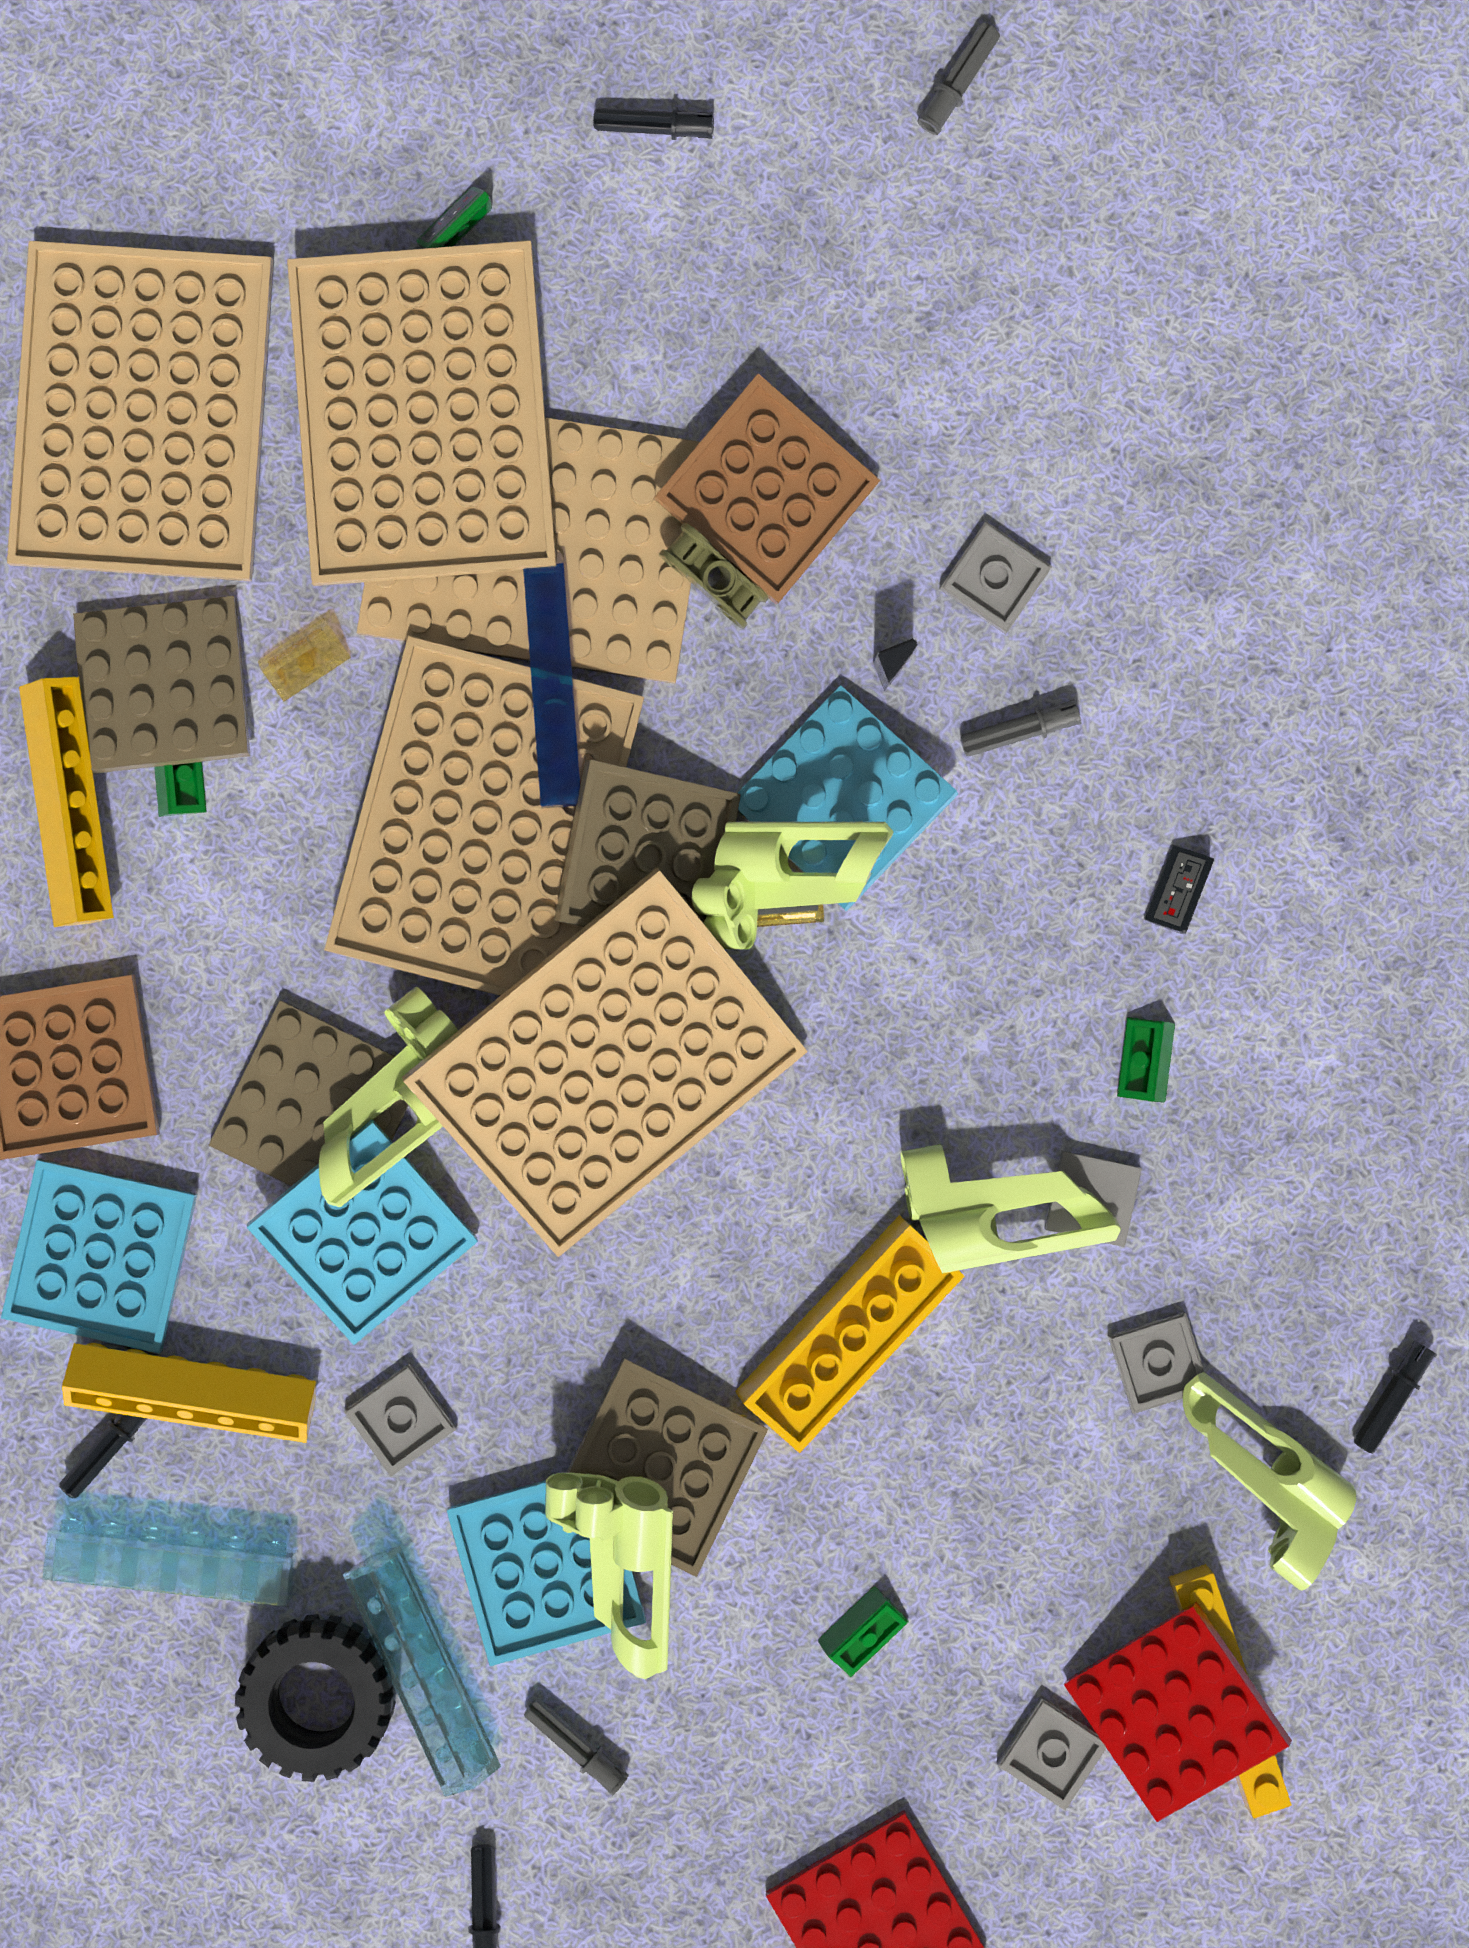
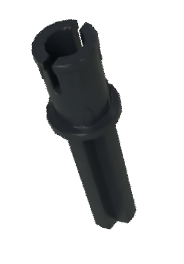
M673 107L672 112L596 108L593 114V126L597 131L671 135L672 140H677V137L713 139L714 112L678 111V107Z
M1415 1340L1397 1371L1392 1369L1391 1373L1394 1376L1354 1438V1443L1368 1453H1375L1414 1389H1420L1421 1386L1418 1385V1382L1433 1358L1437 1356L1435 1352L1428 1348L1424 1350L1425 1346ZM1424 1350V1352H1423V1354L1421 1355L1420 1359L1417 1361V1359L1419 1358L1420 1354H1421L1422 1351Z
M119 1414L115 1419L110 1418L108 1421L110 1426L59 1483L60 1489L71 1498L78 1497L127 1441L133 1442L135 1439L133 1435L148 1418Z
M488 1844L475 1845L471 1848L472 1925L468 1927V1932L472 1934L473 1948H497V1933L501 1930V1926L496 1923L495 1849Z

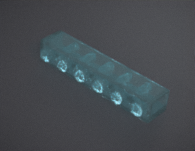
M62 1519L61 1524L54 1525L47 1533L42 1580L284 1607L292 1598L297 1550H288L287 1544L283 1542L265 1541L261 1547L246 1545L247 1540L240 1537H223L222 1542L206 1540L207 1535L197 1532L182 1533V1538L166 1536V1530L160 1528H143L141 1533L127 1532L126 1526L122 1524L104 1523L101 1525V1528L85 1527L86 1521L79 1519Z
M400 1545L373 1554L345 1572L343 1577L377 1651L384 1662L383 1664L389 1673V1677L444 1796L447 1797L474 1789L498 1770L501 1764Z

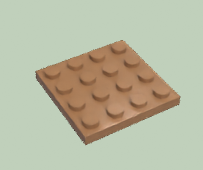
M758 373L653 499L682 524L687 523L700 532L716 551L745 577L758 585L773 603L778 604L881 480Z
M135 975L0 996V1160L160 1134Z

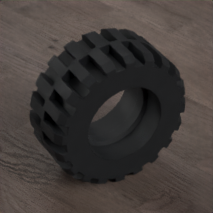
M319 1614L306 1615L304 1620L299 1622L294 1618L285 1622L279 1630H273L255 1649L242 1669L238 1680L240 1687L235 1693V1706L240 1708V1712L236 1717L239 1730L246 1729L248 1735L244 1742L249 1750L252 1751L258 1748L262 1753L259 1761L268 1768L272 1762L281 1766L279 1774L291 1778L294 1772L301 1773L302 1781L315 1782L318 1775H324L326 1780L338 1778L341 1771L346 1769L348 1772H351L359 1767L365 1757H370L382 1737H384L395 1709L396 1677L390 1674L392 1663L388 1654L382 1656L378 1650L381 1643L374 1636L369 1639L361 1633L364 1627L355 1622L350 1627L341 1623L342 1617L330 1615L327 1620H320ZM317 1662L336 1669L345 1677L354 1695V1707L350 1717L341 1727L329 1731H313L298 1725L287 1715L280 1701L279 1688L284 1675L291 1668L302 1663Z

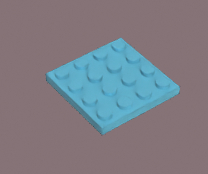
M840 685L738 792V794H741L738 811L749 822H886L894 834L874 864L871 871L872 875L861 892L860 898L956 798L958 792ZM799 840L792 847L788 858L805 873H838L856 840ZM855 902L837 904L847 911Z
M373 1119L350 1137L349 1154L354 1173L393 1144L391 1139ZM406 1156L341 1207L328 1204L322 1195L319 1164H317L247 1223V1229L353 1345L478 1242L476 1235Z
M36 1160L1 1319L161 1353L198 1194L47 1160Z
M546 1480L447 1508L448 1518L489 1666L611 1633L607 1626L594 1617L590 1538L575 1532L567 1533L563 1531L562 1526L546 1518ZM624 1569L623 1624L627 1629L645 1624L646 1616L634 1573Z

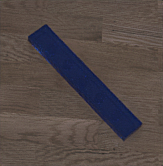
M556 563V566L523 569L541 809L577 806L580 790L564 563Z

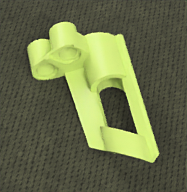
M727 822L725 833L720 839L716 851L715 872L710 878H700L694 884L692 891L694 909L698 914L707 915L704 925L724 949H750L756 940L758 909L856 902L872 875L871 871L894 832L886 822ZM799 840H856L838 873L792 872L789 867V852Z
M418 987L412 989L384 1011L388 1021L408 1046L323 1122L325 1144L320 1151L319 1179L322 1195L330 1205L343 1206L443 1127L402 1079V1076L458 1031L446 1014L441 1010L437 1011L430 999ZM400 1099L404 1100L418 1117L415 1126L354 1173L349 1154L350 1137Z
M941 1144L900 1152L906 1183L905 1198L911 1221L920 1220L929 1246L942 1273L1116 1241L1121 1231L1117 1219L1108 1208L1087 1189L1079 1187L1064 1171L950 1183L946 1158ZM1056 1201L1070 1212L1082 1228L1007 1242L1001 1240L998 1236L995 1215L1002 1211Z
M1205 1372L1197 1374L1185 1385L1183 1390V1408L1186 1418L1192 1427L1208 1438L1210 1456L1280 1517L1278 1521L1280 1526L1274 1534L1273 1543L1268 1547V1552L1271 1554L1270 1568L1298 1590H1305L1320 1574L1336 1543L1338 1529L1349 1520L1356 1504L1354 1485L1293 1438L1279 1431ZM1221 1404L1283 1451L1273 1463L1271 1469L1216 1427L1215 1417Z
M556 1473L546 1479V1518L562 1526L563 1531L567 1533L575 1532L590 1538L594 1617L611 1630L612 1647L619 1662L627 1671L642 1679H647L657 1673L668 1670L673 1511L668 1508L666 1491L651 1479L636 1476L622 1478L620 1481L606 1476L581 1473ZM624 1569L635 1572L653 1570L650 1640L638 1639L623 1624Z

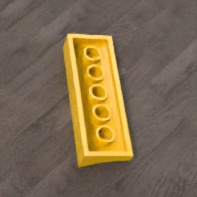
M899 1215L735 1390L736 1394L748 1409L797 1452L801 1453L965 1276L959 1270L942 1273L928 1241Z

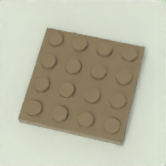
M234 596L73 613L78 677L93 774L251 756L237 601Z
M585 760L554 921L585 927L650 872L658 868L704 924L707 915L698 914L695 911L692 902L693 887L698 879L710 878L715 872L714 865L717 847L725 833L726 823L736 822L741 794L596 760Z
M280 1000L208 1146L292 1186L319 1164L320 1151L325 1144L323 1122L395 1056ZM401 1099L373 1119L391 1141L409 1107Z
M622 1358L566 1473L601 1475L620 1481L622 1478L636 1476L651 1479L658 1483L666 1491L668 1508L673 1511L671 1565L697 1577L768 1429L646 1368Z

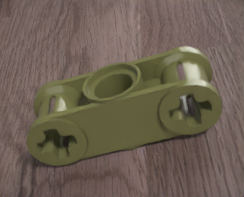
M683 523L680 527L682 530L680 535L667 550L662 549L659 552V556L708 597L723 615L738 627L744 629L748 625L746 622L747 618L761 602L766 603L769 599L767 594L716 551L700 532L691 525ZM718 566L721 573L720 579L715 585L710 586L708 574L714 567Z

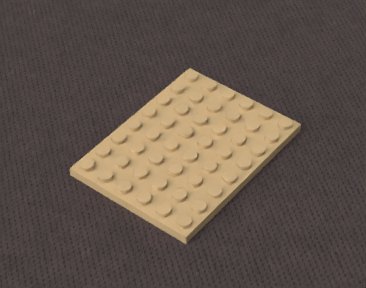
M531 240L287 259L312 585L322 586L556 568Z
M29 241L7 563L9 565L252 581L273 259L271 257Z
M545 417L556 568L364 582L356 632L359 635L404 642L407 641L408 636L474 653L676 684L691 582L676 572L659 556V552L662 549L667 550L682 532L680 527L683 524L653 498L700 442Z
M408 636L324 950L498 996L505 993L584 928L554 921L585 760L591 759L627 768L644 697Z
M655 868L402 1076V1079L555 1255L560 1257L808 1051L662 872Z

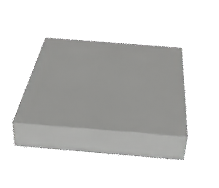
M985 522L939 590L1006 635L1052 566L988 522Z
M1061 1151L1057 1171H1064L1079 1187L1087 1189L1108 1208L1117 1219L1121 1231L1116 1241L1105 1243L1125 1247L1142 1168ZM1056 1201L1050 1202L1045 1230L1062 1233L1082 1229L1077 1220L1061 1204Z
M1185 1312L1108 1335L1132 1414L1183 1399L1185 1385L1197 1374L1204 1372Z
M411 1363L343 1411L390 1477L457 1429V1426Z
M1040 1696L998 1760L997 1765L1066 1811L1106 1750V1747L1094 1730L1046 1698Z

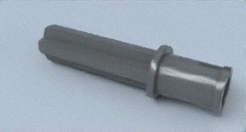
M981 23L943 83L936 84L934 97L917 120L918 124L927 132L938 135L955 107H961L963 104L962 96L1000 38V34L996 30L997 28L993 25Z
M1073 699L1042 710L1037 707L1034 708L1035 713L963 734L961 736L963 751L966 756H973L1042 735L1044 739L1047 738L1048 733L1082 724L1076 702Z
M541 1699L534 1700L524 1713L525 1718L581 1766L580 1772L582 1774L587 1772L612 1796L625 1783L629 1774L614 1764L602 1752L603 1748L601 1746L598 1748L593 1746Z

